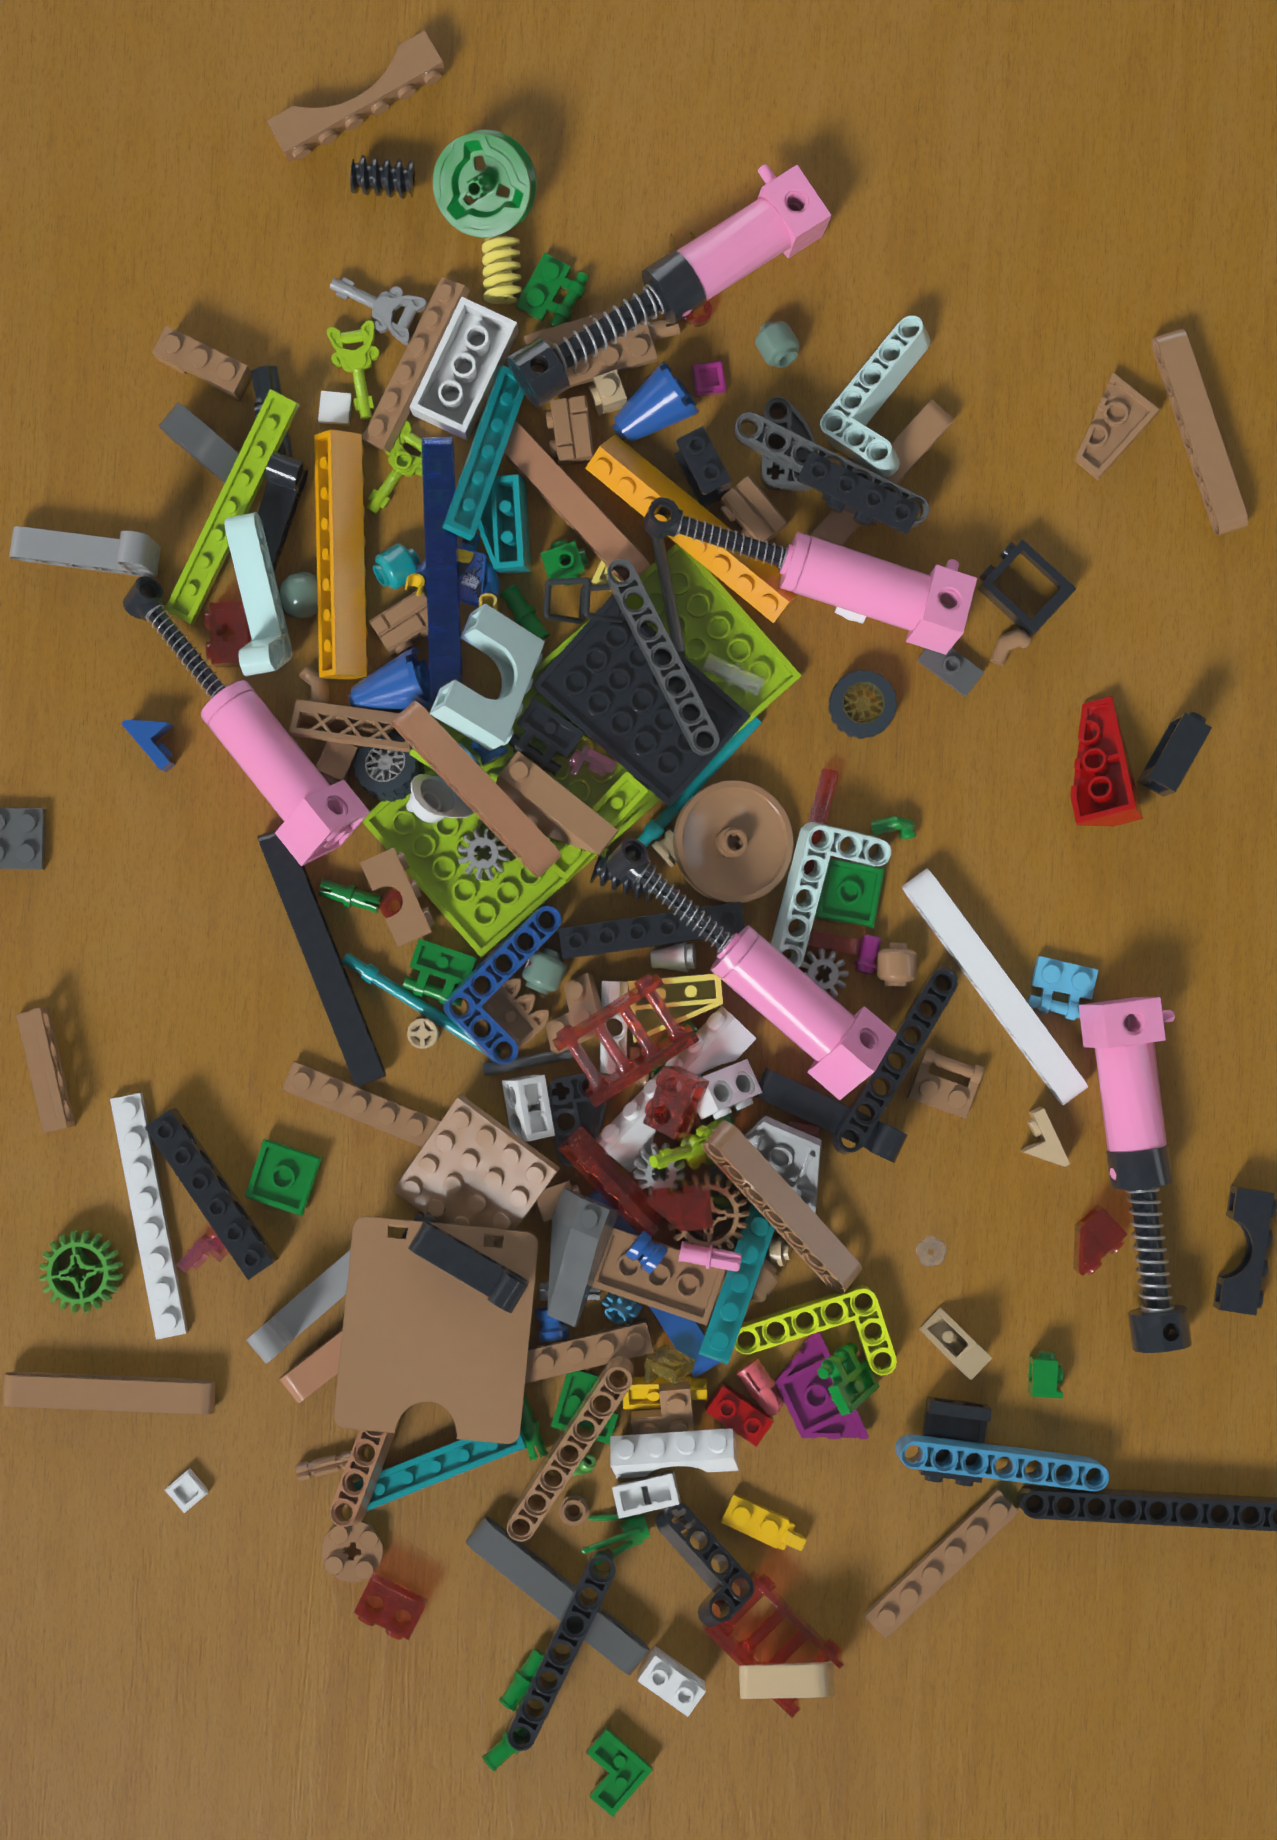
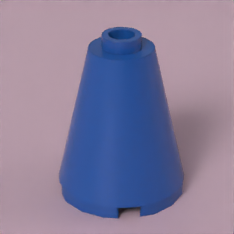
M665 361L653 371L614 416L616 423L612 427L620 439L625 440L627 438L630 442L636 441L688 419L699 412L689 392L679 378L672 376L670 372L673 370Z
M416 648L405 651L353 685L351 693L348 694L351 707L393 712L404 710L413 701H417L424 708L432 707L435 699H431V694L436 692V687L426 660L419 661L416 656L420 651Z

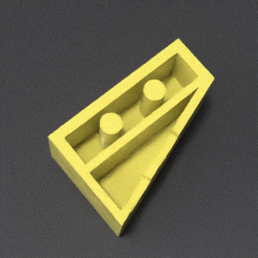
M715 973L628 981L634 1043L723 1004L721 978Z

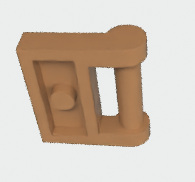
M926 1047L907 1098L966 1119L978 1084L983 1076L984 1067L977 1064L974 1066L935 1053V1049ZM932 1064L968 1077L967 1086L928 1073L930 1065Z

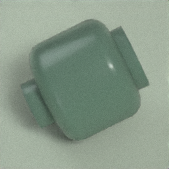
M766 322L760 327L755 340V345L767 365L783 368L793 363L798 356L800 342L786 322Z
M546 947L543 953L536 951L528 959L522 974L523 978L527 981L525 986L548 995L549 991L558 990L567 970V965L560 960L562 954Z

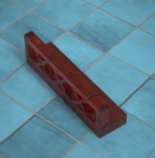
M582 1126L578 1127L558 1150L612 1207L620 1210L619 1214L639 1235L645 1230L653 1236L659 1230L656 1225L665 1214Z

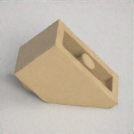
M941 1307L919 1329L970 1380L992 1359Z

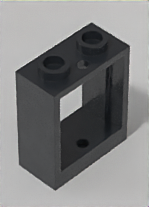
M1022 539L1017 546L1011 542L999 555L1003 561L996 568L991 564L979 577L983 582L977 589L1020 629L1026 630L1032 637L1070 597L1076 588ZM1020 553L1059 588L1032 619L992 584Z
M1192 711L1189 714L1185 712L1173 718L1138 778L1137 783L1162 797L1175 793L1212 729L1211 726L1205 724L1207 720Z

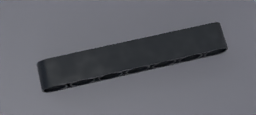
M941 968L925 980L895 1031L896 1037L875 1072L866 1079L833 1135L832 1144L839 1153L844 1155L854 1153L865 1144L958 986V978L952 970ZM936 977H942L946 980L948 986L946 991H941L936 987ZM921 1002L928 1003L931 1006V1017L921 1014L919 1007ZM906 1028H911L916 1032L917 1040L915 1043L908 1042L905 1039L904 1031ZM890 1054H896L901 1058L902 1065L900 1069H895L889 1064ZM879 1079L885 1083L886 1093L884 1095H879L874 1091L873 1083L875 1080ZM860 1105L869 1108L871 1112L869 1121H863L858 1117L857 1110ZM844 1132H850L854 1135L855 1145L852 1148H848L843 1144L842 1134Z
M608 1548L598 1549L591 1554L511 1720L507 1739L510 1746L515 1750L526 1751L534 1744L615 1576L617 1557ZM598 1560H605L610 1564L611 1568L607 1571H600L595 1567L594 1563ZM585 1588H592L596 1591L597 1596L593 1599H588L582 1595L581 1591ZM579 1616L584 1623L581 1626H572L568 1618ZM557 1644H566L570 1648V1652L560 1654L556 1651L555 1646ZM547 1671L553 1672L557 1679L549 1682L544 1680L541 1674ZM537 1699L544 1706L540 1709H534L530 1707L528 1701ZM524 1727L529 1730L530 1735L525 1737L519 1736L515 1729Z

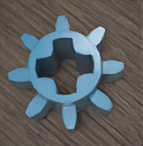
M609 1292L602 1301V1304L607 1306L605 1315L616 1324H624L625 1321L631 1324L642 1309V1306L637 1304L636 1301Z

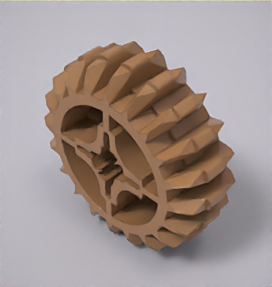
M708 1172L703 1174L704 1182H699L697 1175L693 1174L691 1177L694 1185L690 1187L685 1180H682L681 1185L685 1191L683 1193L678 1189H673L672 1191L679 1198L678 1201H667V1205L675 1208V1211L666 1212V1218L676 1220V1222L670 1223L667 1227L669 1230L679 1229V1232L673 1236V1239L679 1241L685 1237V1243H693L705 1247H710L711 1244L720 1250H723L720 1244L726 1242L727 1246L732 1249L734 1244L729 1238L733 1235L736 1239L741 1240L743 1236L736 1229L737 1227L747 1229L748 1226L747 1223L739 1220L740 1217L749 1216L748 1210H739L740 1206L747 1204L746 1198L735 1199L741 1191L738 1188L733 1189L731 1192L729 1191L733 1183L730 1179L726 1180L724 1185H720L722 1180L721 1174H716L714 1182H710ZM702 1190V1199L699 1206L683 1210L687 1199L695 1192ZM712 1190L723 1193L729 1199L732 1209L714 1206ZM707 1199L711 1211L717 1213L708 1222V1229L702 1216L692 1215L699 1214L701 1210L703 1211L702 1208L706 1207ZM732 1218L726 1231L713 1238L714 1225L720 1220ZM690 1219V1221L701 1223L703 1239L689 1233L684 1227L682 1220Z

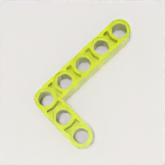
M864 1285L848 1288L844 1294L836 1292L743 1322L739 1334L743 1331H749L754 1334V1341L748 1346H743L736 1340L734 1346L742 1354H752L854 1321L866 1360L872 1371L878 1375H888L893 1372L897 1364L896 1355L877 1297L869 1287ZM861 1293L870 1295V1304L865 1308L855 1306V1298ZM831 1303H839L842 1308L839 1316L834 1318L828 1317L825 1314L826 1307ZM802 1312H808L812 1315V1322L807 1327H800L796 1324V1318ZM772 1322H780L784 1327L783 1332L778 1336H770L767 1333L768 1325ZM877 1323L880 1325V1331L877 1336L867 1337L864 1335V1329L867 1324ZM880 1352L888 1353L889 1362L885 1366L879 1367L874 1364L876 1354Z

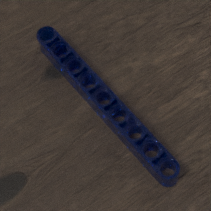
M453 437L422 438L421 443L431 708L441 687L453 680L463 684L458 535L442 528L456 490Z

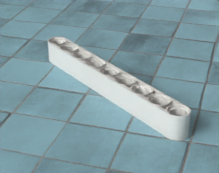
M926 868L904 884L902 889L1055 1098L1064 1106L1087 1089L1088 1086L1077 1069L934 875Z

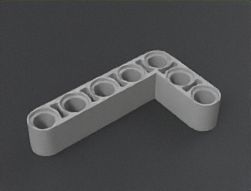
M14 526L9 558L33 563L156 578L161 546L149 535L134 531H121L120 539Z
M350 1250L246 1339L266 1364L346 1295Z

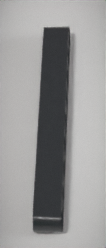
M276 828L258 835V840L351 1077L358 1088L386 1077V1072L345 967L341 963V957L305 866H301L278 838L275 834L278 830Z
M1026 1485L1020 1489L1017 1495V1502L1020 1508L1028 1517L1034 1519L1277 1531V1521H1273V1513L1277 1510V1498L1105 1488L1100 1491H1086L1046 1485ZM1032 1495L1040 1496L1038 1506L1035 1508L1026 1507L1028 1497ZM1070 1497L1071 1502L1068 1508L1064 1510L1057 1509V1502L1060 1498ZM1094 1498L1101 1499V1506L1098 1510L1088 1511L1090 1500ZM1124 1500H1131V1509L1126 1513H1120L1118 1510L1119 1504ZM1162 1502V1510L1158 1514L1152 1515L1149 1513L1152 1503ZM1186 1503H1192V1512L1188 1516H1181V1507ZM1223 1505L1224 1510L1221 1516L1212 1518L1211 1511L1213 1507ZM1253 1506L1254 1514L1252 1517L1245 1520L1242 1519L1243 1510Z

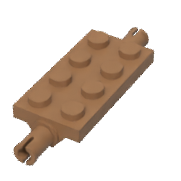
M610 309V310L603 311V312H606L607 314H609V313H611V312L614 311V310H613V309ZM603 312L525 335V343L528 345L540 337L551 349H554L553 343H556L557 346L564 342L563 337L570 339L574 336L573 331L579 333L584 330L583 324L589 327L594 323L593 318L597 320L603 318ZM666 318L652 323L647 321L646 325L638 324L636 332L629 330L626 338L619 336L616 344L608 343L606 351L599 349L596 357L589 355L586 363L578 362L576 370L568 368L567 377L570 388L594 381L593 377L616 369L618 373L657 362L658 357L654 347L655 341L681 334L679 324L677 322L672 324Z

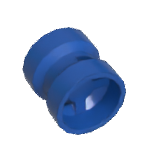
M643 1230L625 1255L632 1261L638 1260L642 1264V1269L650 1274L664 1258L668 1249L662 1244L653 1242L651 1235Z
M548 1307L535 1310L536 1320L541 1323L538 1331L540 1342L569 1338L568 1327L565 1326L564 1322L548 1316Z

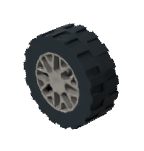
M391 731L387 734L392 741L405 742V739L399 733ZM360 746V750L355 755V763H353V769L356 772L355 777L360 782L359 784L372 797L378 798L383 802H396L398 799L407 798L406 796L412 793L411 782L413 778L425 773L424 764L409 755V752Z

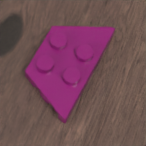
M820 1332L811 1334L775 1379V1383L801 1438H869L856 1409L850 1414L841 1416L837 1406L834 1404L828 1387L833 1384L831 1377L822 1379L818 1375L821 1363L831 1355Z

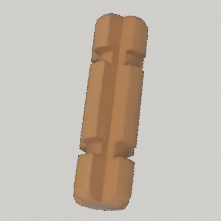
M352 1450L341 1452L339 1456L333 1454L313 1459L311 1463L308 1461L298 1463L295 1466L298 1480L310 1479L312 1475L318 1477L338 1472L340 1468L345 1470Z

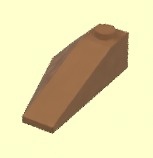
M517 751L497 778L496 784L546 837L601 855L619 832L618 829L519 751Z

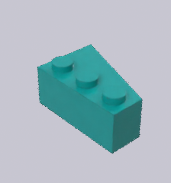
M519 475L495 477L478 525L481 538L496 571L501 574L532 572L526 481Z

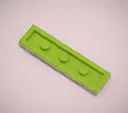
M626 771L593 806L592 810L618 829L650 792ZM561 841L556 847L561 857L550 868L568 883L595 853Z

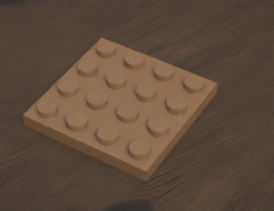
M461 1094L457 1097L393 1191L424 1214L428 1212L444 1224L516 1230L560 1167ZM484 1236V1246L502 1248L504 1237Z

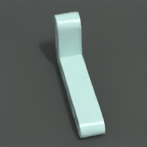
M914 315L907 316L895 326L820 421L821 430L832 447L881 477L893 475L898 470L900 461L891 443L866 427V424L930 346L929 334L919 317Z
M257 512L229 517L225 519V531L252 638L251 642L239 650L240 667L245 676L277 671L291 660L292 646L261 518Z
M818 822L805 824L799 833L771 945L780 953L786 949H791L792 953L789 960L799 968L805 956L830 856L872 866H882L889 861L891 856V848L886 841L872 835ZM821 830V841L813 845L811 841L813 833ZM848 836L850 838V846L847 850L841 851L840 843L842 839ZM877 843L878 853L875 857L870 858L868 854L869 848ZM812 859L814 861V869L811 873L805 874L804 865ZM805 889L807 892L805 901L797 904V893ZM798 919V929L793 933H789L788 926L790 922Z

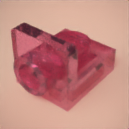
M584 746L582 751L576 749L568 765L573 768L571 775L577 777L586 761L590 764L588 767L590 771L604 777L606 772L613 775L618 763Z
M205 1234L176 1265L185 1273L192 1267L197 1271L209 1258L205 1254L206 1251L219 1262L228 1253L224 1250L225 1246L219 1238L214 1235L209 1237Z

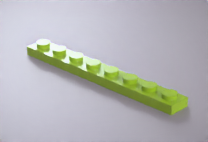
M271 389L269 390L164 610L190 624H195L230 551L225 531V519L248 514L264 481L270 456L273 452L278 451L300 404Z

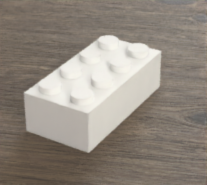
M461 297L410 405L412 415L468 441L491 392L497 372L504 364L519 333L517 322Z

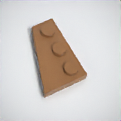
M1113 372L1092 423L1077 453L1075 462L1096 480H1099L1159 414L1160 409Z

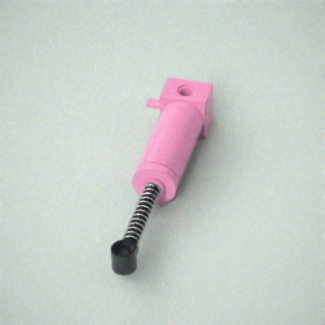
M663 497L652 501L645 515L643 524L645 531L654 538L661 539L668 535L675 537L677 534L678 536L682 534L686 538H694V541L697 539L701 543H709V546L712 544L717 546V548H724V551L726 549L730 550L732 554L736 552L740 556H748V559L752 557L755 558V561L757 559L761 560L763 564L767 562L771 564L770 566L776 565L778 569L780 568L779 573L781 574L779 588L909 630L906 638L908 643L946 655L964 632L977 578L958 572L959 562L955 559L948 560L946 567L936 565L928 575L816 537H810L800 532H797L792 544H789L784 549L783 546H775V543L772 545L768 544L767 540L762 542L760 539H753L752 536L747 537L744 533L738 534L736 530L732 532L729 531V528L723 529L721 525L717 527L713 523H706L705 520L701 522L698 521V518L692 519L690 515L687 517L683 516V510L678 509L674 501ZM655 515H663L667 521H660Z
M139 577L124 597L123 607L131 616L147 620L150 623L152 622V628L157 629V634L162 635V640L167 641L168 647H172L171 651L177 653V659H182L181 664L187 665L186 670L192 672L191 677H196V683L201 684V689L206 690L207 696H211V700L201 712V718L284 821L275 834L301 866L341 847L368 816L370 811L344 779L330 786L247 681H238L226 687L227 684L221 683L222 678H217V672H213L211 670L212 666L206 664L207 659L203 660L201 658L202 653L198 654L196 651L197 647L193 648L191 645L192 641L186 639L188 635H183L181 633L183 629H178V623H174L172 621L173 617L167 615L168 611L163 610L165 602L162 600L164 592L161 585L150 577Z
M625 839L608 857L606 861L607 868L615 878L632 882L637 880V883H643V888L647 887L650 889L649 894L653 892L656 895L655 899L659 897L663 901L662 904L666 903L669 906L668 910L672 908L675 911L674 915L678 914L681 916L680 920L684 919L688 922L686 926L690 924L694 927L692 931L696 929L700 933L699 936L703 935L706 938L705 942L709 940L712 943L711 947L714 945L718 948L717 959L710 970L815 1060L807 1073L836 1098L841 1100L875 1072L897 1034L864 1006L855 1015H852L760 934L758 935L749 925L739 934L735 933L729 936V932L725 933L723 927L719 928L717 926V921L712 922L711 916L706 917L704 915L705 911L698 910L699 905L694 906L692 900L688 901L686 895L682 896L680 894V889L675 890L673 888L674 884L669 885L667 883L668 879H662L661 873L657 874L655 873V868L651 869L649 867L651 861L648 859V851L643 843L637 839Z

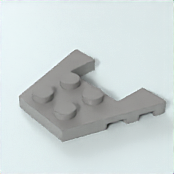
M764 1116L745 1137L816 1214L822 1140ZM716 1164L708 1171L710 1182H714L716 1174H721L722 1176L720 1185H724L725 1181L729 1179Z

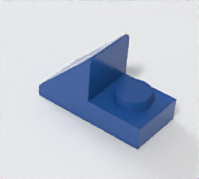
M124 720L121 723L160 770L168 772L175 766L174 762L170 759L173 756L171 750L162 741L158 744L156 742L172 729L174 725L168 722Z

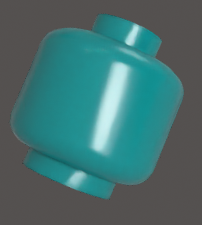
M396 544L376 556L373 571L382 586L398 589L406 584L407 577L410 574L415 573L420 560L412 548L407 549L401 544Z

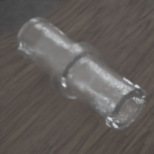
M709 653L702 668L703 672H708L725 680L726 685L732 686L734 684L758 696L759 690H761L765 681L764 677L741 668V664L737 662L732 664L712 655V653Z

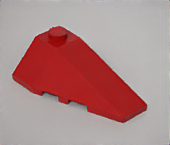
M1109 696L1082 704L1078 732V752L1074 762L1073 786L1071 785L1070 792L1076 825L1114 827L1143 819L1139 796L1113 697Z

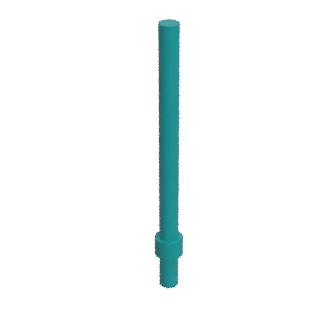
M755 717L732 737L670 808L667 806L655 820L651 819L645 825V831L637 840L642 842L645 847L653 839L657 840L665 832L663 828L677 815L687 801L705 785L762 722Z
M350 953L345 955L341 963L360 974L362 980L370 985L372 983L376 984L482 1052L447 1015L379 973L380 969L369 963L367 965ZM496 1047L495 1052L497 1056L500 1055L501 1050Z

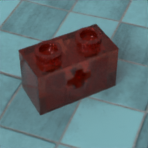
M243 601L209 603V611H205V627L207 630H210V641L206 642L207 660H211V664L216 668L240 667L239 650L252 641ZM227 628L234 632V635L229 636V642L222 637V634L227 633Z

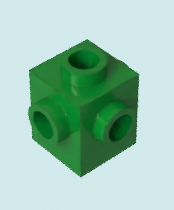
M568 540L558 541L550 545V550L540 553L548 579L580 578L585 575L584 566L589 565L584 548L577 549L575 541L568 543ZM564 561L570 562V564L566 566L562 565L561 563Z

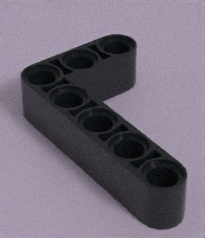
M765 1068L758 1083L762 1093L755 1096L832 1133H835L850 1108L768 1068ZM857 1110L858 1117L861 1120H870V1116ZM878 1120L863 1147L895 1163L908 1135ZM844 1132L842 1134V1138L855 1143V1137L852 1133Z

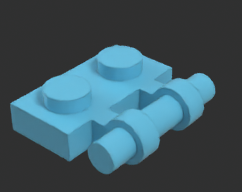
M1037 956L1031 986L1042 988L1041 997L1029 995L1027 1003L1030 1007L1038 1009L1040 1013L1048 1014V1012L1065 1015L1066 1019H1080L1079 998L1092 1000L1098 970ZM1053 991L1069 994L1068 1002L1052 1000Z

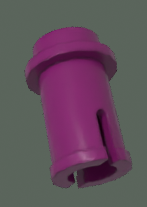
M863 935L858 961H854L856 965L855 971L873 975L874 970H877V965L875 964L882 939Z

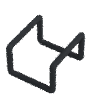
M587 577L549 579L545 583L544 617L546 619L582 624L585 617L615 623H622L625 618L620 607L619 617L590 612L591 591L611 590L608 584L591 585V581ZM585 584L580 591L579 618L550 613L551 585Z

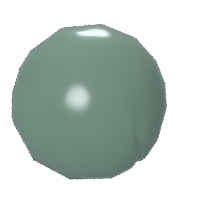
M301 571L292 573L282 582L279 596L282 608L288 615L303 619L317 614V575Z

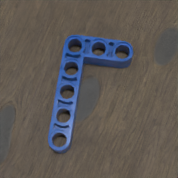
M539 907L532 912L444 1001L443 1007L446 1015L493 1062L508 1064L514 1061L518 1055V1045L481 1006L561 925V915L554 907ZM543 911L549 913L552 918V923L547 929L541 927L538 921L539 915ZM521 933H525L530 937L531 943L526 950L520 949L517 945V938ZM501 954L509 959V967L504 972L499 971L495 964L497 957ZM479 976H483L488 982L487 990L481 994L474 989V981ZM457 998H462L466 1002V1011L462 1015H456L452 1010V1004ZM478 1020H484L488 1025V1031L483 1037H478L474 1033V1025ZM504 1041L509 1046V1053L505 1058L500 1059L496 1055L495 1048L498 1043Z

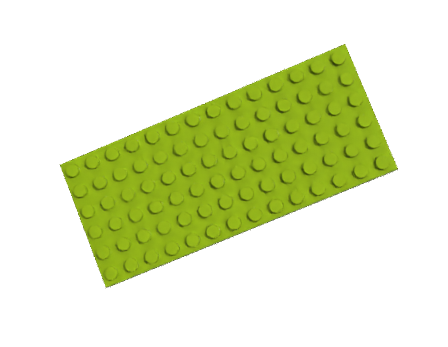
M676 543L667 551V557L686 651L681 654L751 715L738 730L739 732L797 682L802 675L712 573ZM655 562L639 578L670 637ZM631 595L626 599V604L630 609L638 610L643 606V601L639 596ZM589 620L540 662L531 676L533 683ZM647 622V624L657 632V629L654 626V624ZM531 686L529 691L524 694L521 702L523 709L514 720L511 729L520 738L526 732V730L517 725V722L534 698L575 727L577 726ZM459 733L454 740L457 743H461L481 763L479 753L473 751L470 746L474 741ZM584 734L568 759L558 752L552 760L562 766L556 776L545 770L548 775L591 809L627 771L586 734ZM536 737L530 743V745L543 754L549 747ZM509 744L502 745V747H507L509 750L504 756L486 766L480 765L495 783L499 774L516 754L513 752L514 748ZM424 764V774L439 776L433 769ZM649 790L650 794L618 828L619 832L608 846L661 800ZM410 793L406 796L407 798L398 799L396 802L381 801L362 821L386 850L394 848L396 854L403 852L410 867L405 870L406 873L413 880L415 879L420 889L481 958L567 883L551 868L539 878L536 877L509 849L501 851L500 854L509 856L510 860L508 862L498 861V864L503 866L505 870L501 873L495 867L491 868L494 873L493 879H489L486 870L483 871L481 880L476 879L477 868L471 874H466L465 870L471 862L459 864L458 860L468 855L467 853L459 852L458 847H469L470 844L465 842L463 837L467 835L474 841L476 839L473 834L474 829H479L481 838H484L485 830L488 828L474 812L466 818L445 817L436 823H428L417 817L414 812L407 810L406 805L409 801ZM493 832L491 834L490 840H492L495 836ZM547 837L554 844L555 847H557L558 844L561 842L559 840ZM500 840L496 845L499 846L503 843ZM489 846L486 849L479 847L476 851L479 856H476V859L478 861L481 859L488 861L492 856L488 853L492 851ZM594 854L576 874L594 860L598 854Z

